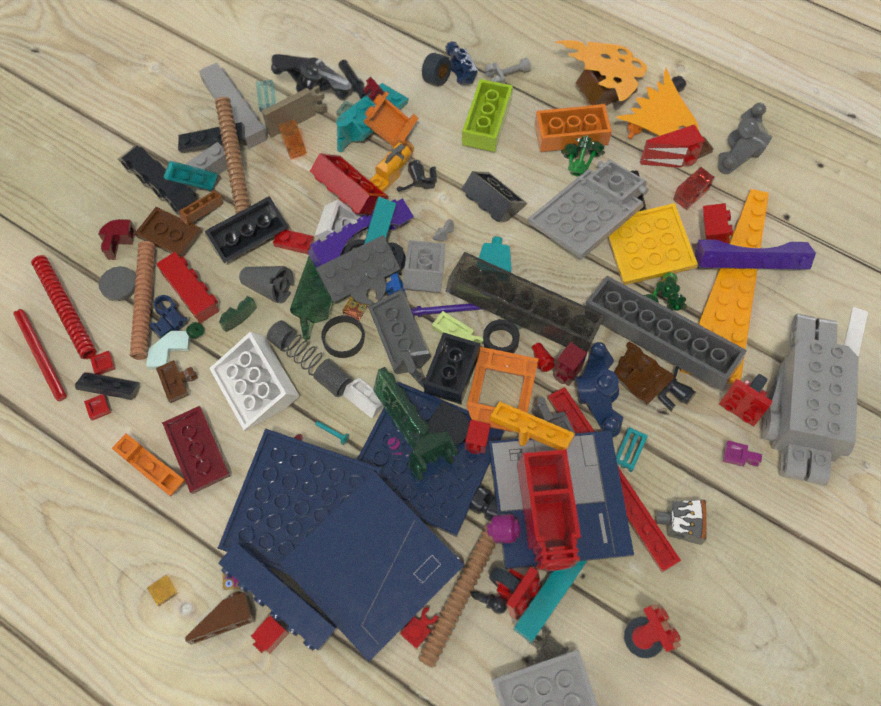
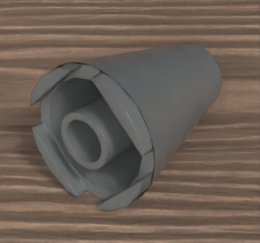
M286 266L244 267L239 273L242 285L275 303H283L290 296L291 292L288 290L290 285L293 286V273Z

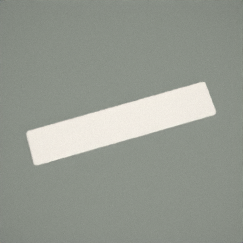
M853 307L844 345L849 346L859 357L868 311Z

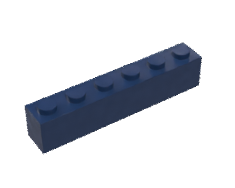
M235 542L218 562L223 567L221 569L222 573L229 578L233 576L238 580L237 585L246 593L250 591L255 595L254 601L262 607L266 605L271 609L270 615L280 622L282 619L288 624L287 630L295 636L299 634L304 638L303 643L310 650H321L338 628L241 543Z

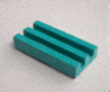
M628 428L616 456L617 464L621 468L629 469L628 471L633 472L648 435L633 428ZM632 433L634 434L633 440L630 444V447L626 453L624 460L622 461L620 460V457L630 437V434ZM638 437H641L642 440L631 464H628L627 462Z

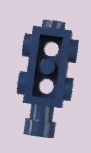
M455 41L449 42L445 46V50L451 56V71L456 74L457 82L460 84H473L478 70L466 48H459Z

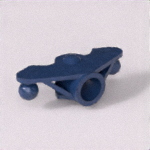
M597 342L591 348L590 357L583 376L577 377L581 405L586 404L601 430L611 431L612 438L619 435L624 418L612 409V403L619 396V380L613 371L608 370L614 363L613 357L605 344Z

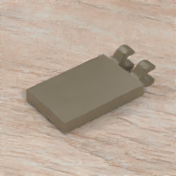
M315 86L310 91L306 88L262 110L266 129L271 138L315 116V112L327 110L326 104L321 105L325 96L324 92L319 93V86Z

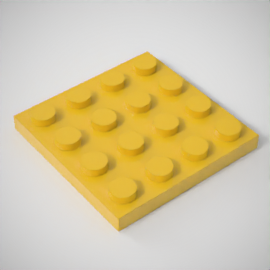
M675 203L635 213L608 237L624 285L662 277L670 272L678 273L695 269L698 266Z

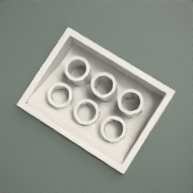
M249 332L210 367L213 376L244 431L286 409L299 397L263 335Z

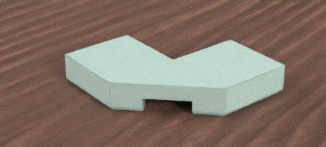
M170 331L151 346L148 351L147 368L156 369L168 363L170 351H189L191 338L187 335L186 331Z

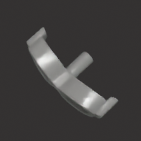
M448 219L444 228H438V232L432 237L433 240H446L447 232L451 233L454 230L453 220Z

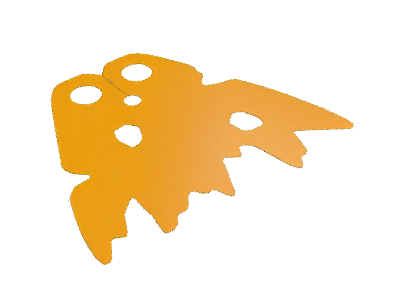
M575 40L556 41L557 44H563L566 48L580 51L568 53V55L585 62L584 65L586 67L584 69L600 71L601 75H605L606 79L599 82V85L605 88H615L620 101L627 99L637 88L639 83L635 80L634 76L638 78L643 77L647 71V65L640 59L633 57V53L621 45L587 42L586 46L582 42ZM618 49L625 50L627 55L620 54ZM607 54L610 56V59L603 58L600 55ZM632 61L640 63L641 67H635ZM618 77L621 78L622 81L620 83H616L613 80V78Z

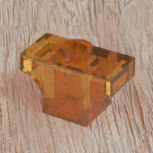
M296 120L278 125V130L289 158L294 159L307 154Z

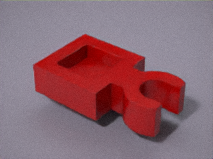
M428 607L422 611V618L420 620L414 616L400 633L416 650L431 633L427 627L435 624L438 619L437 615L431 620L426 618V614L430 610Z

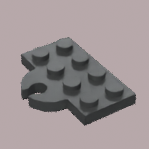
M382 235L315 269L332 303L350 295L359 304L371 305L373 304L372 300L366 296L367 290H374L376 293L375 298L379 301L386 290L384 277L400 270V267L385 236Z

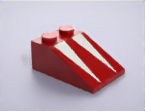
M695 124L648 139L644 146L640 164L677 168L691 166L697 162L705 140Z

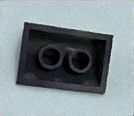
M472 171L461 189L466 193L467 198L475 200L479 204V208L488 211L497 222L509 221L527 204V202L490 172Z

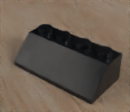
M268 196L205 230V236L225 264L289 227L271 197Z

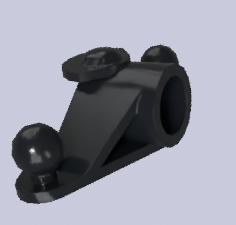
M274 54L271 58L272 73L280 75L287 71L297 83V93L306 88L310 91L315 86H319L320 91L332 89L340 100L348 97V92L352 87L351 83L325 65L322 60L314 57L306 58L283 54Z

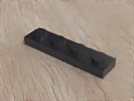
M242 122L235 123L238 142L245 141V125ZM220 127L178 135V151L186 153L207 149L217 142L222 146L223 141L221 139Z

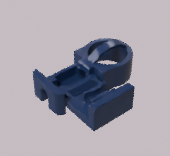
M160 295L155 298L153 302L154 309L161 317L157 323H151L150 328L159 339L170 332L172 328L174 331H178L188 324V318H183L177 311V306L171 297ZM162 301L169 302L171 304L170 307L166 308Z

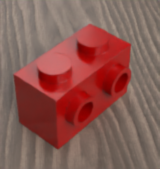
M726 203L703 206L706 240H719L730 244V236H733V227L728 225V221H731V212L726 209Z

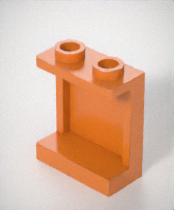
M385 92L382 96L379 94L373 101L375 105L374 107L370 106L366 111L365 115L367 117L363 122L390 145L395 147L399 142H404L419 118L415 114L407 117L386 99L389 93Z

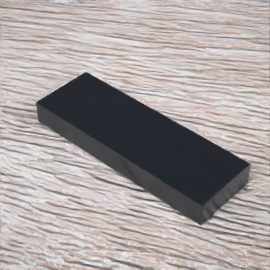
M84 372L75 383V389L132 400L140 389V382Z

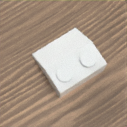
M336 200L324 206L315 236L324 241L330 233L334 231L336 233L341 232L342 227L349 223L354 225L357 223V219L362 216L354 213L345 204ZM360 233L349 239L345 246L351 241L359 239Z

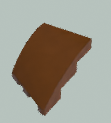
M629 341L626 345L627 351L624 356H621L619 365L614 373L617 375L622 386L642 403L648 405L675 377L671 372L661 367L656 360L643 353L641 348Z

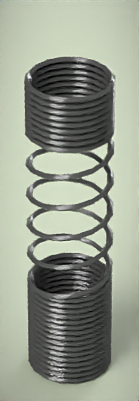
M283 320L274 323L267 332V340L273 343L280 351H286L287 357H294L295 363H301V368L304 370L308 369V374L313 376L318 383L335 397L342 396L346 386L353 382V378L329 358L325 359L317 367L314 374H311L310 368L320 361L323 353H318L310 362L309 367L304 368L302 363L313 355L315 346L310 347L306 351L301 362H297L295 357L306 349L308 341H303L297 347L294 356L288 355V351L299 343L301 335H296V331ZM300 336L298 341L291 348H289L292 341L296 337ZM307 342L305 347L296 354L301 345ZM312 348H314L313 352L305 360H303L306 354ZM321 354L320 358L311 366L314 359Z

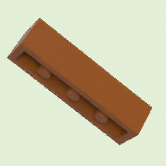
M215 190L181 209L179 211L180 219L189 225L223 204L222 195Z

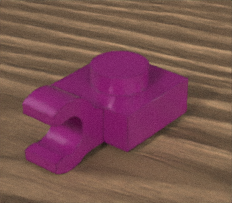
M728 440L725 446L723 462L744 467L746 462L752 466H759L762 454L749 452V445Z

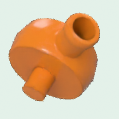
M629 122L628 131L630 133L627 138L633 139L634 134H639L643 127Z

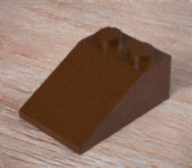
M584 69L575 83L590 105L605 104L607 106L619 100L615 88H605L599 85V82L606 79L605 75H601L600 71ZM613 78V80L616 83H620L622 81L621 78Z

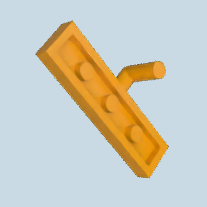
M500 401L490 415V421L519 433V445L525 446L531 438L556 450H568L575 437V433Z

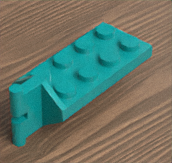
M384 83L379 85L384 92L389 93L386 99L399 110L408 104L406 96ZM369 95L363 97L336 119L338 152H343L344 148L353 141H363L374 132L363 122L367 117L365 115L366 111L370 106L374 107L375 105L369 99Z

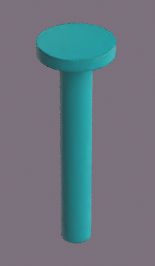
M319 421L315 423L316 426L339 438L342 445L347 443L349 434L342 435Z

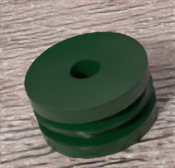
M193 322L186 328V333L190 338L197 339L203 335L204 328L200 323Z

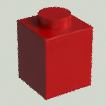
M470 420L465 449L473 454H485L491 424Z
M269 615L251 635L255 640L252 645L261 653L266 651L271 654L289 633Z

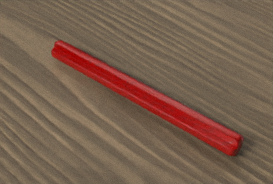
M23 309L14 311L13 315L54 398L59 402L66 399L67 395Z

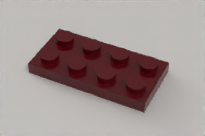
M200 406L162 422L191 494L230 477Z

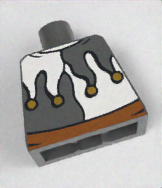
M706 500L673 501L668 506L667 512H656V523L667 525V535L669 537L702 545L707 540Z

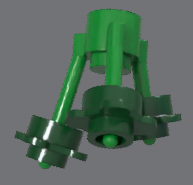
M582 136L581 139L575 138V141H578L577 146L575 144H567L561 150L564 157L569 159L568 170L571 171L570 174L579 177L584 174L594 157H600L605 154L603 144L598 141L593 142L589 136ZM586 149H588V153L591 156L585 164V161L583 159ZM581 150L580 158L575 159V162H573V159L578 157V151Z
M672 272L663 275L662 281L657 282V287L653 294L644 295L659 303L656 296L661 290L663 292L662 295L668 298L667 303L669 305L667 308L672 311L687 308V304H685L686 297L678 293L680 291V286L677 285L678 277Z

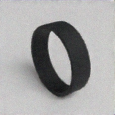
M340 315L330 319L324 325L321 333L324 348L330 355L337 358L354 356L362 349L365 341L361 323L347 315ZM343 322L357 326L362 335L359 343L354 348L347 351H336L325 343L326 333L332 326Z

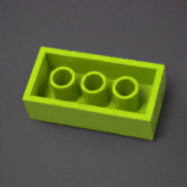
M479 79L462 130V145L496 152L512 101V85Z

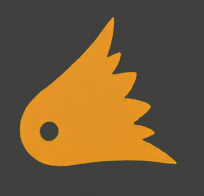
M666 67L664 70V85L657 81L659 92L647 86L649 99L636 97V101L642 109L630 108L635 114L616 117L643 127L659 136L679 130L680 126L688 127L695 124L699 130L695 117L676 90Z

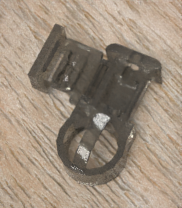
M544 625L541 629L543 638L537 635L535 638L537 641L532 643L527 641L538 650L536 651L537 656L534 659L531 658L526 665L531 666L534 665L533 661L539 663L565 654L569 647L568 645L563 647L550 636L551 631Z

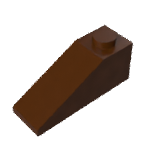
M241 591L230 594L229 598L222 600L185 637V641L193 645L255 622L249 596Z

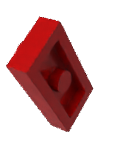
M284 230L276 235L273 244L274 247L308 255L307 252L311 248L310 245L314 242V236Z

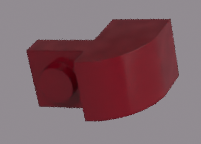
M131 219L109 221L99 230L98 235L103 241L101 243V251L108 260L116 259L119 244L133 245L136 228Z

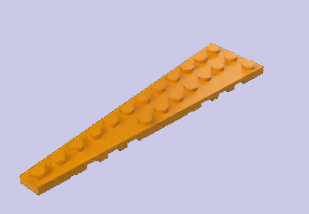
M755 189L750 190L730 244L747 248H761L769 192ZM720 268L698 324L746 349L758 269ZM744 359L728 384H733L736 379L741 381ZM681 368L680 372L692 375Z

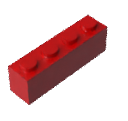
M173 252L156 263L161 274L200 324L219 312L216 306L218 304L217 299L213 294L209 295L207 293L208 288L203 281L198 282L197 278L199 277L193 269L189 270L187 268L188 263L183 256L179 257L176 252Z

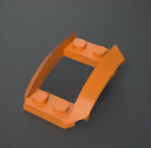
M480 347L467 401L470 417L472 420L491 424L490 428L514 432L490 421V415L496 407L479 404L486 369L524 377L518 409L528 413L538 358Z

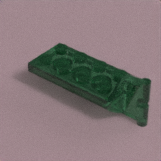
M308 256L290 307L291 314L300 319L304 340L311 338L310 334L315 323L328 319L333 305L310 256Z

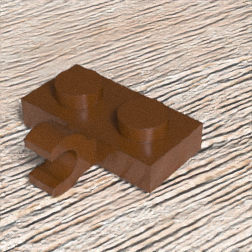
M175 360L156 368L170 403L189 396L184 382L198 379L196 371L192 367L180 372Z

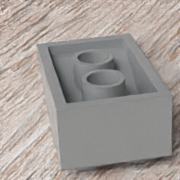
M409 240L404 268L403 289L441 292L445 243Z

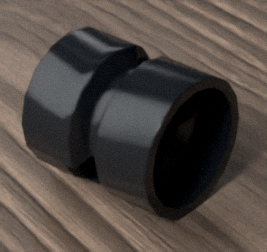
M481 485L470 503L469 510L478 515L483 513L484 518L490 522L494 515H498L496 498L492 495L490 489Z

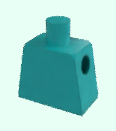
M495 236L492 238L491 243L483 244L476 264L475 277L511 280L510 246L502 244L503 239L501 237Z

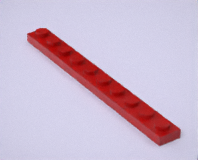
M565 387L548 396V400L556 413L565 412L575 434L595 432ZM618 467L628 522L663 573L678 564L681 559Z

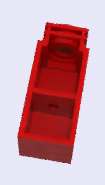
M567 449L523 453L517 463L528 548L536 554L534 559L537 562L536 570L556 571L572 568L580 561V557L577 556L579 550L576 549L577 541L581 538Z

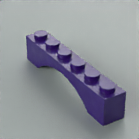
M403 198L398 201L396 199L392 200L396 205L389 230H396L414 218ZM364 215L357 219V223L354 225L349 223L341 228V232L336 233L334 231L326 236V240L322 242L317 240L312 243L307 253L316 268L339 257L349 239L368 230L372 215L368 217Z
M698 240L695 251V258L699 266L705 268L811 270L816 252L808 242L791 241L778 247L747 248L724 243L719 240Z

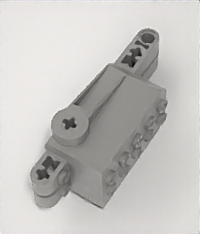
M797 313L794 315L791 325L790 351L778 367L769 397L773 402L764 413L762 424V438L773 441L772 449L782 451L781 476L800 481L804 479L806 482L824 486L828 484L830 479L831 461L835 462L841 455L849 456L856 443L859 357L849 346L837 344V321L824 318L816 319L813 316Z

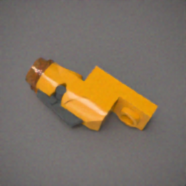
M404 140L393 147L376 165V174L370 181L385 192L401 176V168L408 162L415 150L413 144L408 140Z

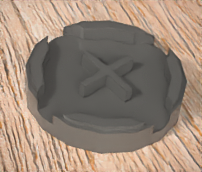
M113 267L101 276L99 289L103 296L110 301H124L135 293L136 276L127 267Z

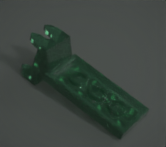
M386 367L378 369L373 392L413 449L407 463L412 474L418 480L424 479L422 472L427 471L426 464L438 462L437 458L440 456L447 463H454L452 455H458V449L447 432L429 433L428 424L420 418L417 408L409 402L405 391L396 383L394 375L391 372L389 373Z

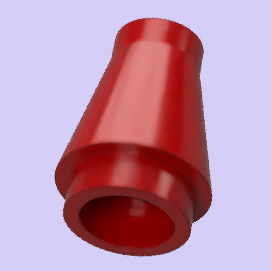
M542 343L534 344L532 350L534 358H538L537 369L541 372H548L553 369L555 359L544 348Z

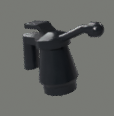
M411 161L408 164V172L413 179V183L405 187L399 186L396 190L402 192V190L413 186L424 189L434 188L437 182L436 167L429 169L430 178H426L421 161Z
M678 366L674 370L673 376L675 378L666 386L658 398L671 412L676 405L666 396L669 392L686 405L691 402L696 394L692 387L680 383L676 379Z

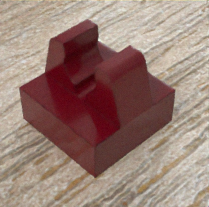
M371 76L366 80L368 84L363 89V92L369 95L368 97L371 101H374L379 94L382 96L385 93Z

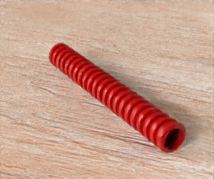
M45 255L34 257L31 260V265L49 296L70 340H72L79 357L84 360L89 359L97 353V350L50 261Z

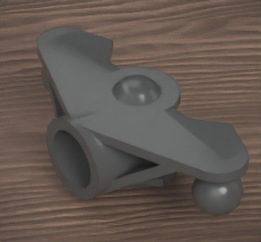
M764 103L754 104L752 108L741 115L742 121L738 125V130L732 131L728 137V144L732 148L731 151L719 154L718 169L721 173L730 174L751 157L756 156L758 158L770 143L772 136L768 134L762 123L763 115L767 109Z

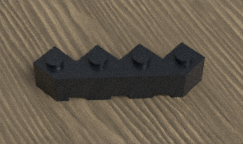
M138 145L133 146L117 159L128 173H134L144 187L149 186L160 201L165 200L177 215H180L179 211L197 201L195 198L196 194L191 188H187L182 183L166 180L164 178L166 169L158 160H154L142 147Z

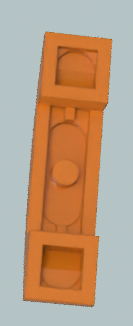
M127 433L111 448L170 497L185 482L182 477L168 468Z

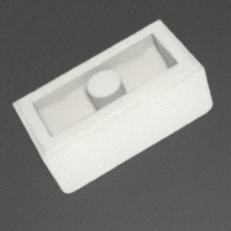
M360 378L349 383L343 394L344 397L370 418H373L387 402L386 398Z

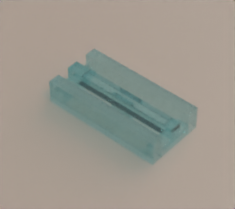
M273 79L256 82L259 110L262 112L263 109L276 104ZM267 85H270L272 103H269ZM261 86H264L266 104L262 103Z

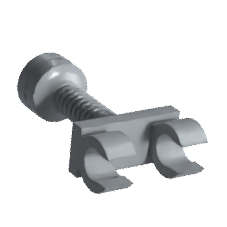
M526 57L520 59L519 64L500 70L496 62L488 64L484 68L487 77L496 74L491 81L505 84L504 76L520 70L523 72L530 71L531 65Z

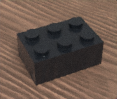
M443 332L423 383L424 392L457 404H462L478 360L481 344Z

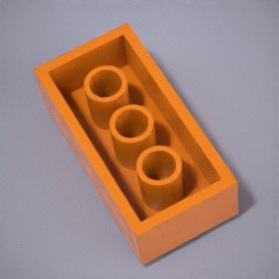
M605 104L536 111L535 129L540 152L563 150L567 144H575L577 146L578 141H575V138L581 139L582 136H589L593 142L598 141L603 145H609L612 130Z

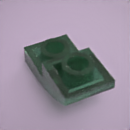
M246 296L238 304L237 310L230 307L227 312L221 315L219 323L223 331L228 332L250 317L257 309L253 298Z

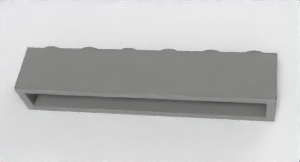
M216 62L199 70L202 82L215 100L219 97L231 99V109L233 110L232 114L234 115L235 123L242 122L245 125L244 143L250 149L266 141L265 133L267 129L265 125L259 123L256 112L251 111L248 101H244L240 90L235 89V84L231 78L228 79L225 69L223 67L220 68Z

